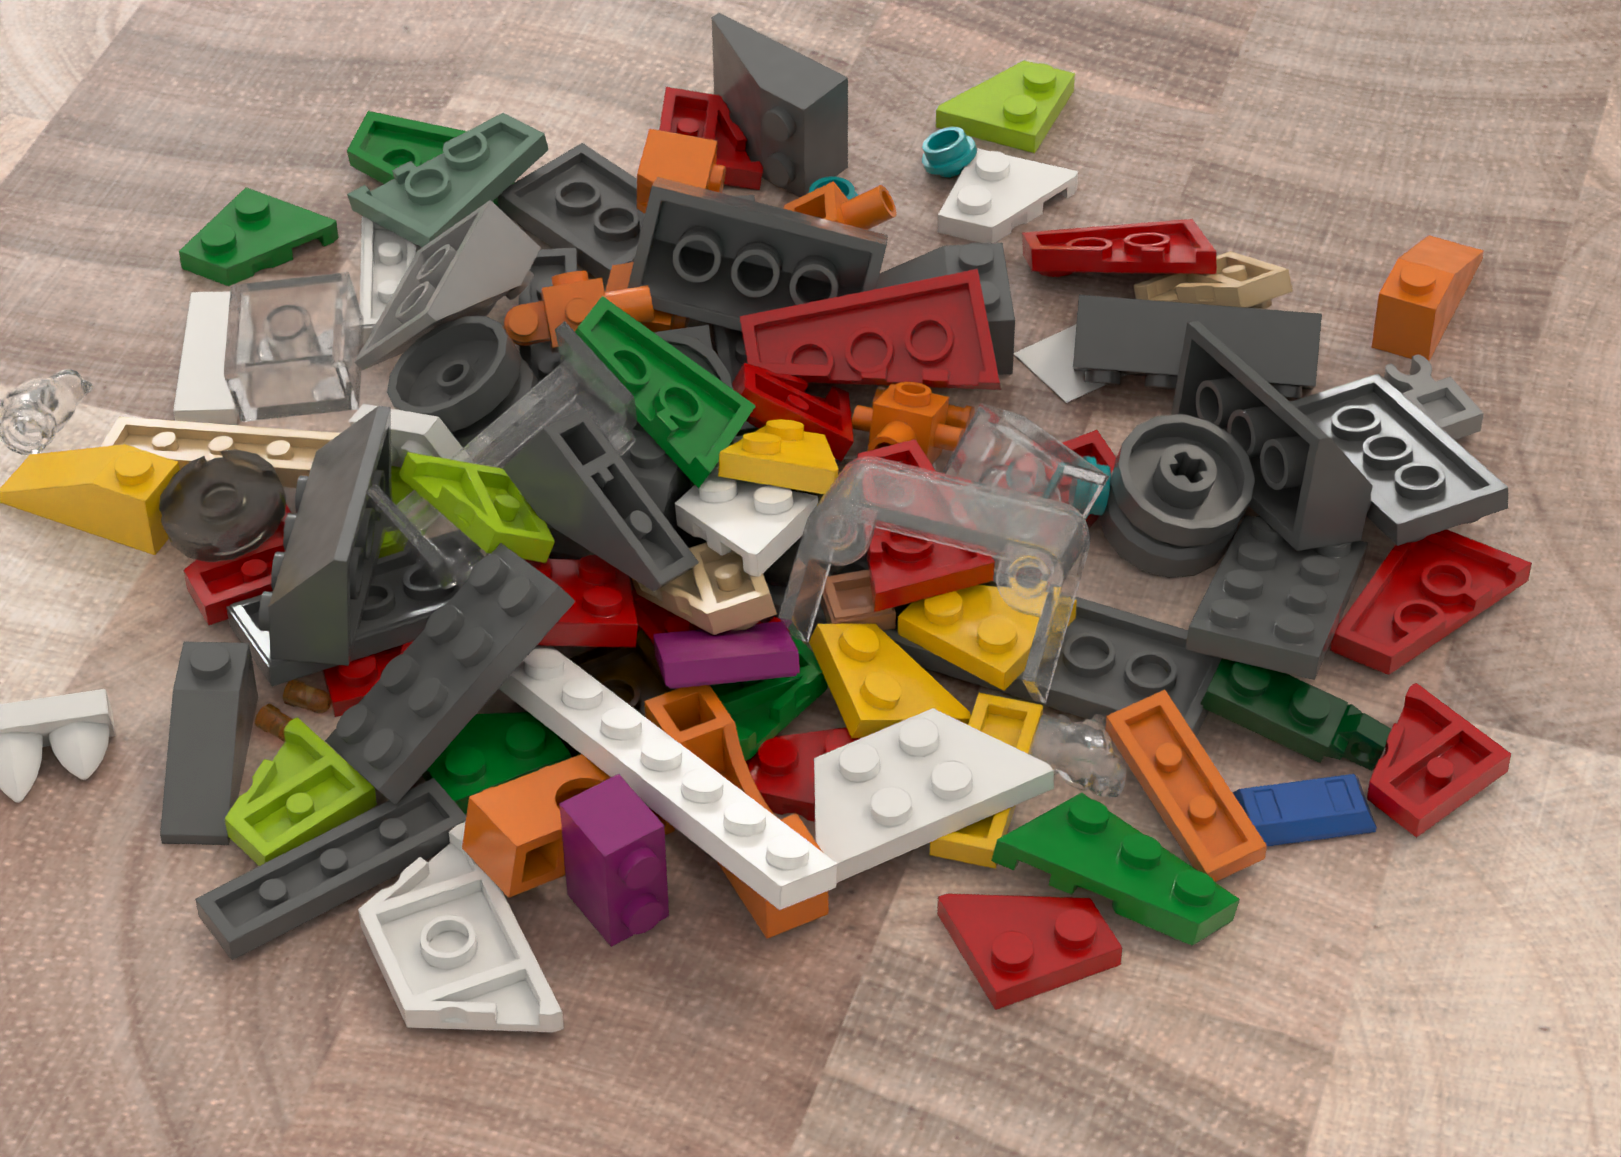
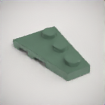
M501 113L444 143L441 155L416 167L409 161L392 170L394 179L370 191L366 185H363L348 193L347 196L351 208L354 212L422 248L489 200L493 201L542 157L549 150L545 133L505 113Z

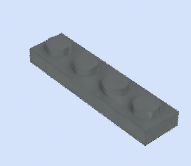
M432 778L408 790L396 805L389 800L196 898L198 916L231 960H234L393 878L419 857L427 860L437 855L450 844L449 831L456 825L466 822V815L440 784Z

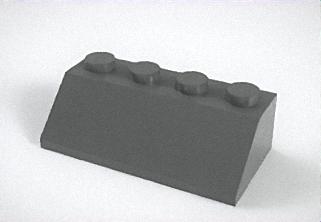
M657 177L651 188L628 288L648 285L653 309L742 331L740 316L876 289L888 235Z
M1079 295L1073 369L1085 371L1084 382L1120 385L1121 374L1145 376V387L1175 390L1187 322L1199 321L1286 399H1301L1302 389L1313 390L1316 387L1322 314Z
M1199 321L1187 322L1171 415L1185 414L1208 420L1235 438L1248 454L1255 476L1252 499L1249 506L1296 551L1361 541L1366 515L1371 506L1373 485L1326 433Z
M377 406L317 450L309 476L300 475L298 478L295 495L296 513H288L285 520L283 536L285 552H276L274 555L271 573L273 592H263L259 608L260 631H269L270 658L347 666L350 664L356 633L360 627L392 510L391 407Z

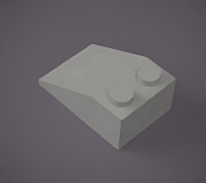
M489 200L417 251L354 363L362 370H365L404 353L421 336L443 323L465 316H486L502 297L506 296L509 300L516 298L525 290L534 277L530 268L541 247Z

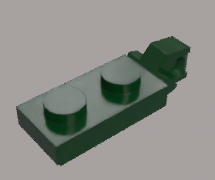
M1223 658L1200 703L1203 705L1202 708L1316 762L1321 763L1324 756L1341 760L1343 757L1371 771L1375 768L1383 754L1391 728L1366 713H1362L1353 704H1348L1347 701L1287 673Z

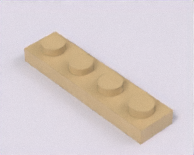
M119 416L100 447L126 444L179 462L181 479L191 482L210 481L236 483L246 486L261 485L296 488L300 475L309 476L316 451L341 433Z

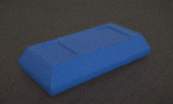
M1355 774L1242 788L1233 792L1267 846L1376 832L1377 829L1361 783Z

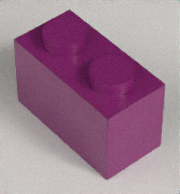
M617 774L560 803L567 895L606 942L612 947L635 934H643L651 930L659 921L669 917L665 827L621 775Z

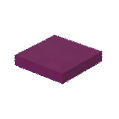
M783 621L755 624L744 630H729L717 635H713L703 629L653 634L655 658L665 686H668L669 689L792 677L800 673L798 649Z

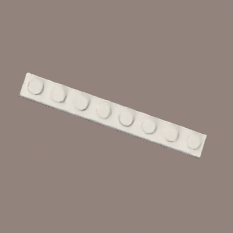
M536 646L499 687L502 692L610 777L620 774L649 808L777 909H784L836 888L838 864L554 647Z

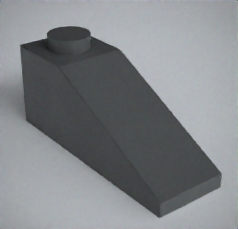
M584 408L543 428L503 467V470L540 519L653 592L690 571L699 563Z
M183 642L172 694L160 829L162 844L229 845L230 838L227 835L224 818L239 797L258 701L249 643Z

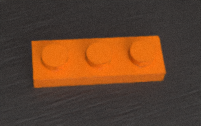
M1165 689L1106 716L1105 730L1193 868L1206 873L1217 882L1265 859L1266 843Z

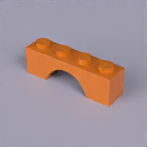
M649 129L637 172V209L646 213L651 188L657 177L722 193L726 166L716 164L717 141ZM634 261L612 265L605 292L628 288ZM653 309L655 320L641 323L652 332L688 328L689 318Z
M710 685L681 687L645 701V717L776 816L762 798L749 772L741 750L734 720ZM797 813L780 819L822 851ZM717 861L766 939L829 914L828 891L779 910Z

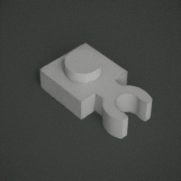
M1419 354L1412 356L1410 375L1402 374L1392 363L1386 365L1384 379L1454 440L1481 431L1484 413L1451 376L1435 381L1431 377L1432 366L1426 358Z

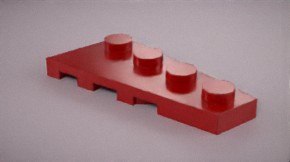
M978 269L740 316L748 364L766 368L777 374L796 376L805 379L809 383L890 386L891 384L896 385L901 382H916L935 388L1001 390Z

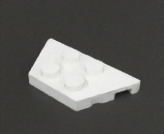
M932 708L814 758L816 843L824 854L838 864V883L1054 789V770L1048 763Z
M465 822L456 825L449 831L450 844L429 862L419 857L401 872L398 881L394 885L381 889L358 909L362 931L407 1028L556 1032L564 1029L562 1010L502 890L462 849Z

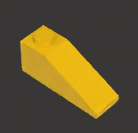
M126 444L30 454L0 487V503L152 555L158 553L188 517L179 462Z

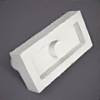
M106 689L0 704V789L16 803L22 802L37 778L42 761V748L45 746H51L60 763L76 777L86 780L91 776L104 758L109 737L116 736L113 711Z

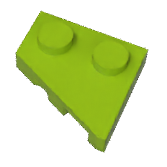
M1023 60L940 104L936 109V128L959 127L964 130L966 136L1035 153L1074 92L1075 73L1053 68L1048 64Z
M407 452L399 472L401 479L482 550L491 554L502 543L522 559L547 562L555 540L546 522L538 517L502 468Z
M298 717L289 721L284 728L285 742L274 759L271 761L264 758L252 776L251 788L238 797L224 818L228 837L258 866L336 828L377 805L375 787Z

